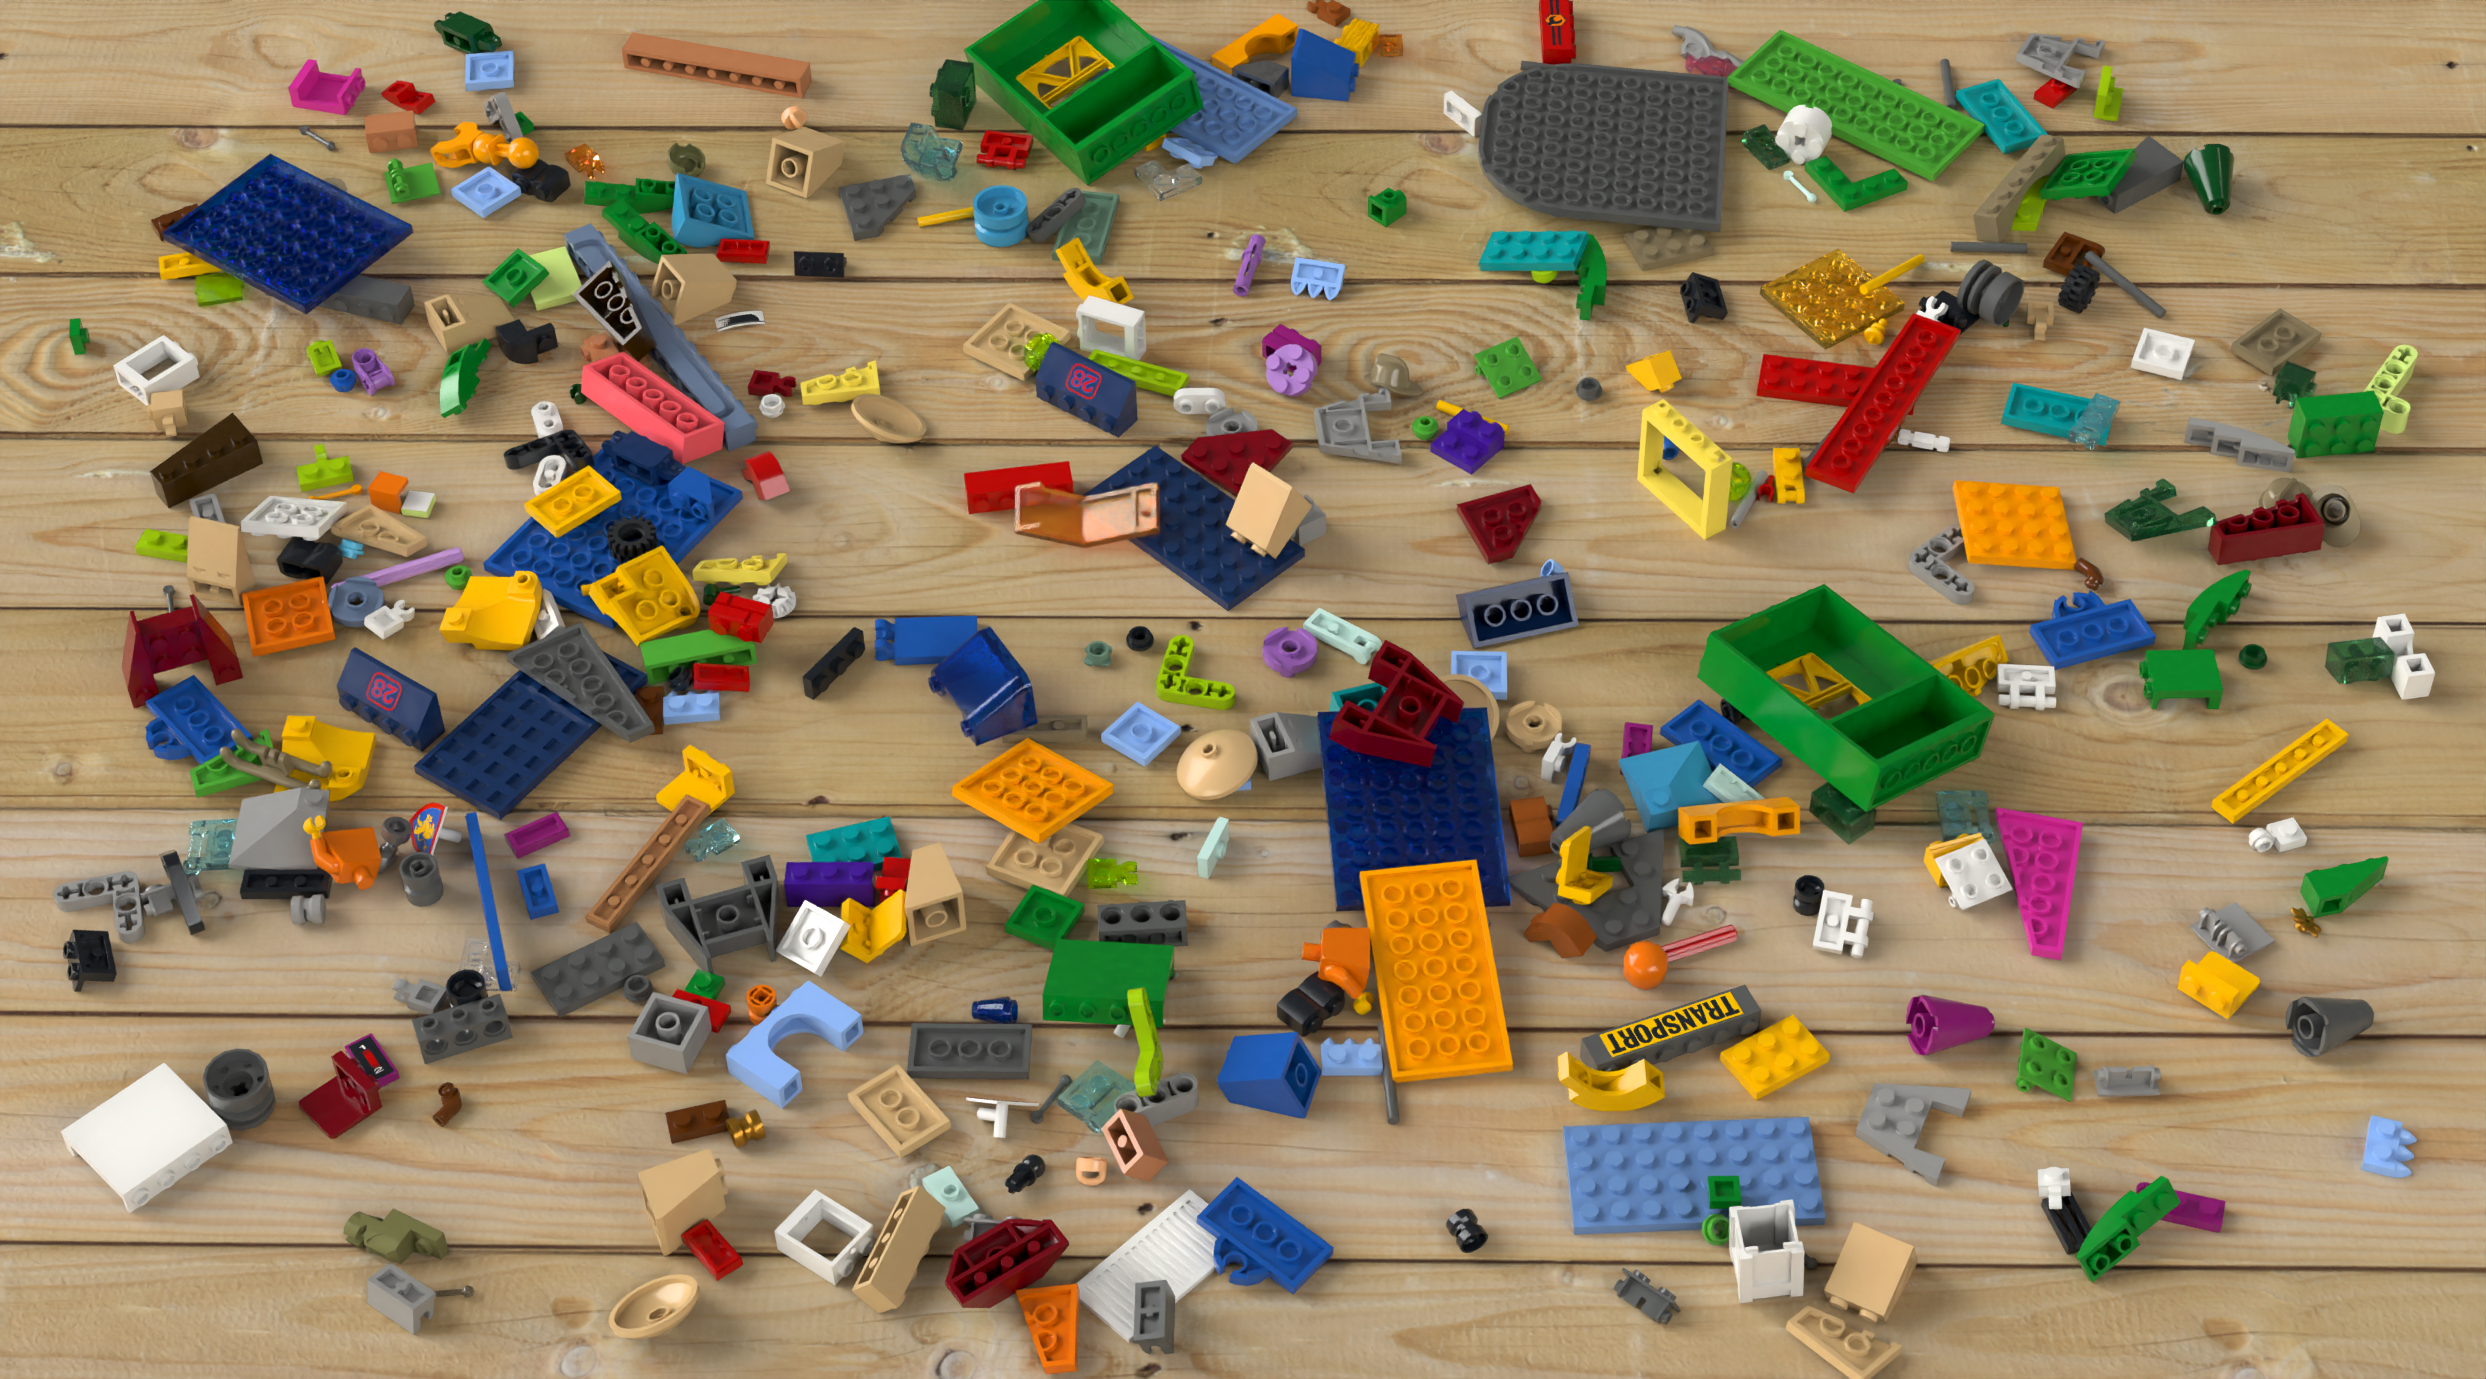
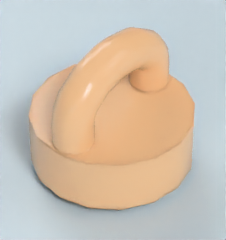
M791 106L783 112L781 119L787 129L793 130L802 128L807 116L800 106Z
M1081 1156L1076 1159V1177L1082 1184L1094 1186L1099 1185L1105 1180L1107 1171L1106 1158ZM1084 1171L1099 1172V1175L1096 1178H1088L1084 1176Z

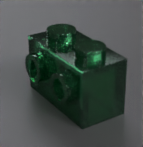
M2381 637L2328 643L2325 668L2339 684H2352L2353 682L2367 680L2377 681L2379 679L2391 678L2395 653Z
M1829 782L1811 793L1809 811L1848 845L1874 829L1877 812L1875 808L1865 812Z

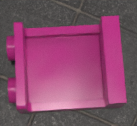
M308 59L288 89L293 107L346 115L351 106H354L359 94L364 91L366 82L362 76L361 68H355L350 77L319 72L317 60Z

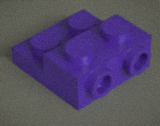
M1462 409L1447 422V430L1430 444V452L1472 475L1504 447L1505 431L1497 422L1490 424L1483 420L1477 411L1468 412Z

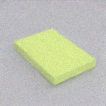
M565 246L529 255L550 273L541 284L530 292L537 311L577 301L573 294L582 285Z

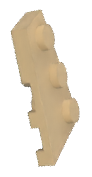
M372 504L331 525V534L405 557L427 546V537Z
M1809 1305L1792 1317L1786 1326V1330L1850 1379H1871L1899 1356L1903 1347L1893 1341L1888 1345L1874 1339L1875 1334L1865 1329L1860 1333L1846 1327L1844 1320Z

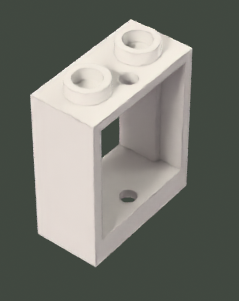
M1090 295L1083 304L1078 306L1076 311V318L1079 323L1077 337L1080 339L1081 350L1092 353L1094 349L1130 359L1140 360L1146 351L1145 311ZM1096 319L1124 327L1125 339L1097 331Z
M165 335L113 365L119 385L146 406L151 404V393L179 390L200 377L196 357L192 353H187L176 341H171ZM167 358L176 363L149 381L140 375Z
M816 1189L774 1231L779 1251L833 1285H836L843 1277H847L852 1272L854 1265L863 1256H867L875 1245L872 1224ZM822 1219L854 1238L832 1262L800 1242Z

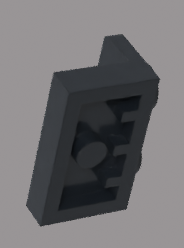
M1692 272L1688 279L1682 283L1680 294L1690 323L1694 324L1701 314L1720 320L1726 317L1728 311L1717 279Z
M73 930L69 941L64 943L63 957L68 959L67 977L68 980L72 981L74 992H81L84 981L114 982L117 972L108 931Z

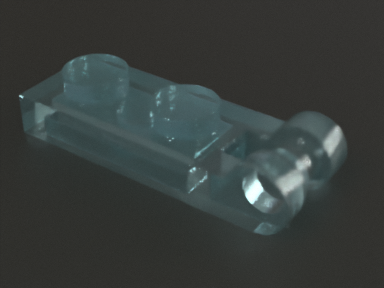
M2095 393L2076 425L2071 428L2067 441L2074 444L2077 442L2085 445V448L2093 450L2118 412L2121 401Z

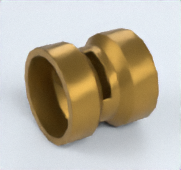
M756 1109L746 1112L744 1117H732L726 1120L727 1129L735 1148L745 1146L747 1141L752 1139L758 1141L766 1138L762 1121Z

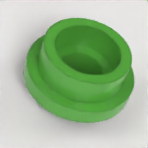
M1422 416L1413 421L1412 430L1417 438L1429 440L1437 433L1438 422L1432 417Z
M454 566L445 573L446 583L454 590H464L470 576H472V571L466 566Z
M1722 1214L1709 1215L1702 1225L1704 1239L1711 1245L1719 1246L1725 1244L1729 1240V1220ZM1715 1224L1718 1228V1232L1716 1235L1714 1233Z

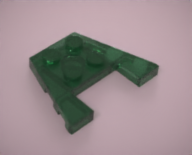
M2164 478L2158 480L2156 487L2152 490L2145 488L2140 491V497L2131 502L2130 499H2127L2104 513L2105 522L2131 542L2217 524L2216 514L2204 506L2177 515L2161 504V501L2177 496L2175 486Z

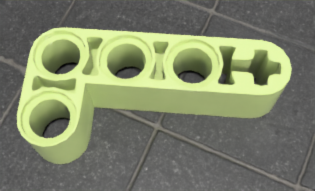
M2409 345L2397 346L2363 391L2375 392L2384 412L2380 429L2393 434L2402 433L2405 430L2411 409L2407 401L2397 397L2411 378L2418 355L2417 350Z

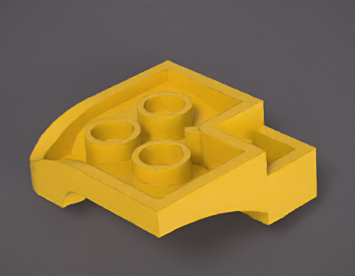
M663 545L618 566L614 573L593 582L589 591L590 597L602 614H607L614 619L637 647L640 646V643L651 641L676 628L682 630L694 624L700 614L699 600L693 588ZM681 612H685V613H687L688 615L683 616V615L681 614Z
M516 571L514 577L470 576L461 598L453 608L446 609L439 630L447 643H472L476 650H517L529 644L542 601L541 582L537 575L531 571Z
M288 715L282 733V752L319 766L323 761H329L332 764L333 771L328 777L313 776L294 769L289 777L309 783L312 779H318L321 783V790L330 791V802L342 800L363 787L377 739L375 733L334 727L316 720L315 716ZM276 784L274 793L290 789Z

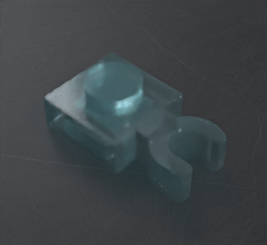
M721 818L699 831L700 839L689 840L686 842L685 847L688 854L698 850L693 853L694 860L697 863L703 861L711 851L716 856L739 843L740 838L739 834Z

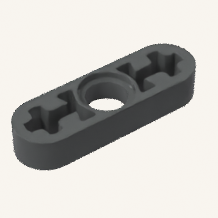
M1071 188L1065 191L1027 226L1026 230L1032 242L1039 243L1048 239L1085 205L1086 200L1079 188Z

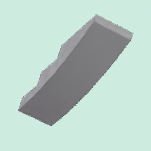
M2189 417L2184 443L2211 447L2210 454L2237 458L2236 465L2291 472L2295 455L2294 449L2245 429Z

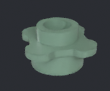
M1094 641L1085 648L1087 657L1084 659V663L1087 666L1106 667L1111 664V658L1109 657L1112 653V647L1105 642Z

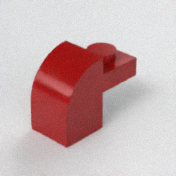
M770 451L744 460L747 468L741 471L745 480H752L759 500H768L790 491L781 466Z
M884 857L882 877L877 876L875 887L880 891L879 903H882L900 889L905 892L907 891L911 859Z

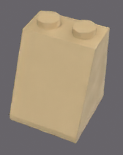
M807 127L773 137L766 184L806 199L809 198L841 166L845 141Z
M713 253L661 255L650 294L654 300L657 299L664 313L670 314L674 325H678L731 302L737 280Z
M1252 463L1226 525L1233 531L1231 536L1242 544L1248 541L1252 544L1251 549L1262 557L1268 554L1276 559L1312 505L1292 486L1257 464Z
M941 842L912 850L905 898L907 929L911 946L967 929L963 891Z
M710 1148L638 1172L645 1210L664 1256L671 1254L683 1244L681 1234L706 1219L711 1221L726 1209L724 1196L729 1193L723 1178L725 1176L724 1168L720 1158L714 1160Z
M1854 1222L1824 1290L1826 1297L1830 1299L1829 1303L1841 1310L1846 1311L1848 1307L1859 1311L1858 1315L1869 1322L1876 1323L1877 1320L1886 1323L1918 1262L1914 1246Z

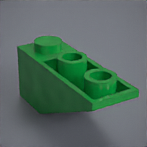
M2388 857L2369 858L2361 862L2341 864L2337 867L2305 873L2300 893L2314 918L2342 913L2383 879L2389 860Z

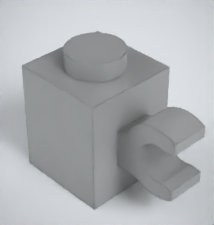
M1305 495L1304 498L1312 507L1290 537L1300 546L1326 534V514L1308 495Z

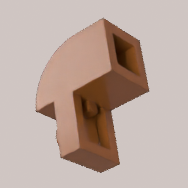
M1553 903L1546 912L1535 915L1531 919L1529 927L1524 931V935L1529 942L1550 940L1561 958L1583 956L1597 938L1589 923L1580 913L1560 903Z

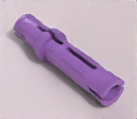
M1254 234L1250 237L1249 245L1242 254L1243 262L1236 283L1233 286V292L1237 296L1244 297L1248 295L1256 267L1261 263V253L1266 240L1259 234Z

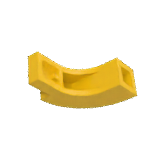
M1079 237L1072 239L1055 250L1066 270L1063 273L1065 280L1082 300L1085 301L1090 295L1123 305L1134 298L1122 275L1110 278L1102 274L1095 267Z
M1568 1052L1558 1056V1078L1565 1087H1568L1569 1100L1581 1107L1602 1112L1630 1111L1648 1106L1665 1097L1663 1072L1645 1059L1625 1069L1606 1072L1594 1070L1586 1066Z

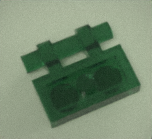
M1736 836L1720 837L1717 842L1690 845L1684 839L1678 838L1680 868L1692 867L1693 870L1682 871V883L1693 882L1694 885H1703L1704 882L1719 881L1720 884H1729L1730 881H1741V870L1729 869V866H1739ZM1717 866H1718V869H1719V870H1703V867H1717Z

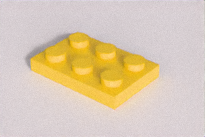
M588 465L524 503L525 511L556 538H559L622 500L621 492Z
M1794 1015L1777 1022L1720 1053V1061L1755 1100L1828 1063L1830 1058L1827 1050Z

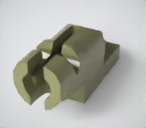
M394 1208L385 1219L367 1215L360 1211L356 1212L348 1219L344 1226V1234L348 1235L345 1239L347 1242L359 1248L366 1246L367 1252L374 1253L398 1264H402L415 1249L423 1255H432L440 1260L449 1251L444 1232Z

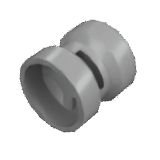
M313 895L311 898L292 896L291 918L293 924L303 925L306 921H312L314 924L325 923L326 903L324 895Z

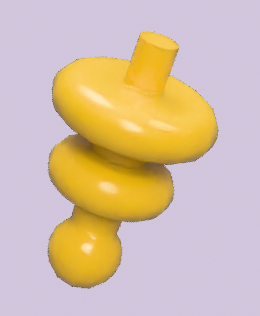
M1880 319L1878 323L1872 324L1871 327L1865 330L1864 337L1869 344L1880 345L1883 343L1884 335L1886 334L1885 327L1888 324L1886 319Z

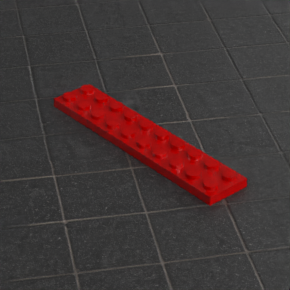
M1913 313L1806 467L1805 476L1854 494L1960 338L1961 330Z

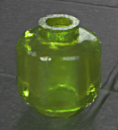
M1049 333L1035 334L1023 348L1026 366L1033 371L1039 370L1049 345L1053 341L1060 344L1059 341Z
M1732 462L1728 501L1738 500L1746 493L1752 483L1750 471L1741 463Z

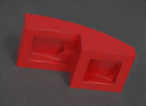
M399 80L381 93L392 104L406 111L413 110L415 114H421L436 102L432 93L416 91L413 83Z

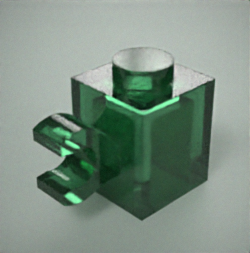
M2287 361L2276 377L2272 394L2277 397L2276 404L2286 400L2290 402L2289 409H2293L2296 398L2313 397L2317 388V384L2314 383L2316 372Z

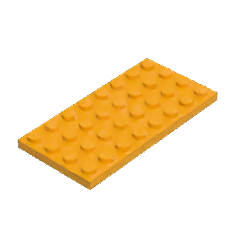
M1477 860L1360 871V884L1367 928H1370L1371 953L1392 1080L1400 1083L1512 1071L1513 1061Z

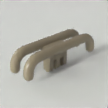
M238 728L233 729L231 732L235 743L244 750L258 755L263 765L259 766L240 759L232 753L228 746L220 749L221 757L231 767L289 789L303 787L321 790V783L318 779H312L309 783L289 777L294 769L317 777H328L333 771L332 764L329 761H323L319 766L269 746L258 744L244 736Z

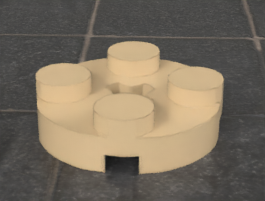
M1535 701L1519 703L1510 710L1506 720L1507 736L1526 753H1533L1537 749L1549 747L1552 741H1555V736L1562 731V717L1556 708L1544 703V706L1535 705ZM1529 724L1539 725V727H1530Z

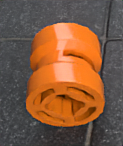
M754 986L746 995L749 1018L755 1025H759L778 1006L775 990L771 986Z

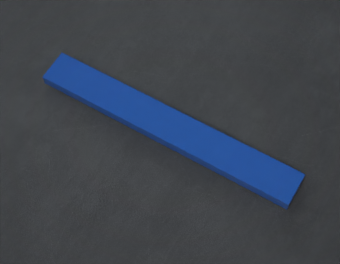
M468 813L465 818L500 990L502 992L512 990L481 830L477 813Z

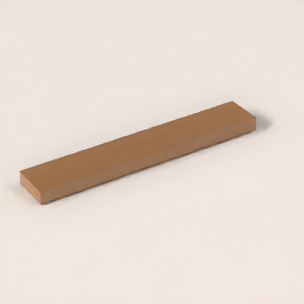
M686 794L585 916L587 923L611 934L711 812L710 805Z

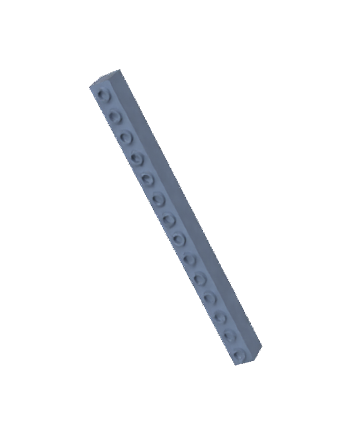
M591 223L565 233L564 237L568 254L588 279L609 260L625 277L657 343L649 354L680 392L725 423L723 445L731 452L756 441L755 429L758 428L755 417L745 411V407L740 399H735L730 387L721 382L718 372L716 370L712 371L706 358L697 353L694 343L688 342L683 330L674 325L670 314L664 313L659 301L651 297L647 286H642L636 273L631 272L625 260L617 256L615 248L612 244L608 245L603 233L597 231Z

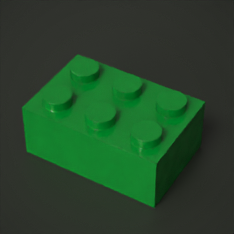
M2374 391L2296 398L2287 437L2292 449L2295 450L2296 458L2374 451L2384 412Z

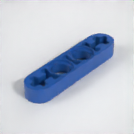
M1576 743L1558 810L1556 827L1578 806L1590 760L1591 745Z

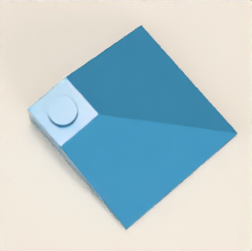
M677 173L672 214L674 240L681 245L696 248L718 246L720 239L754 240L746 191Z
M1699 741L1619 759L1618 763L1647 833L1678 826V807L1724 803L1703 787V784L1712 774V770Z

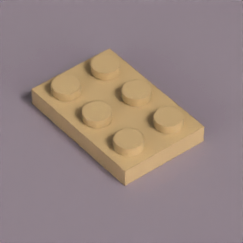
M899 1064L848 1093V1100L900 1159L951 1128L950 1120Z

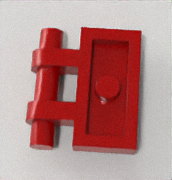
M986 130L980 144L981 153L987 154H977L976 162L994 168V166H1004L1008 170H1015L1016 168L1025 169L1026 159L1020 158L1029 157L1034 143L1033 135Z

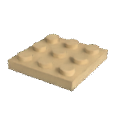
M1008 303L963 344V353L1022 381H1026L1040 368L1049 345L1054 341L1063 346L1071 339L1069 330Z
M1069 823L1038 844L1012 829L986 866L987 875L1028 890L1032 885H1036L1068 897L1103 845L1104 838L1102 834Z

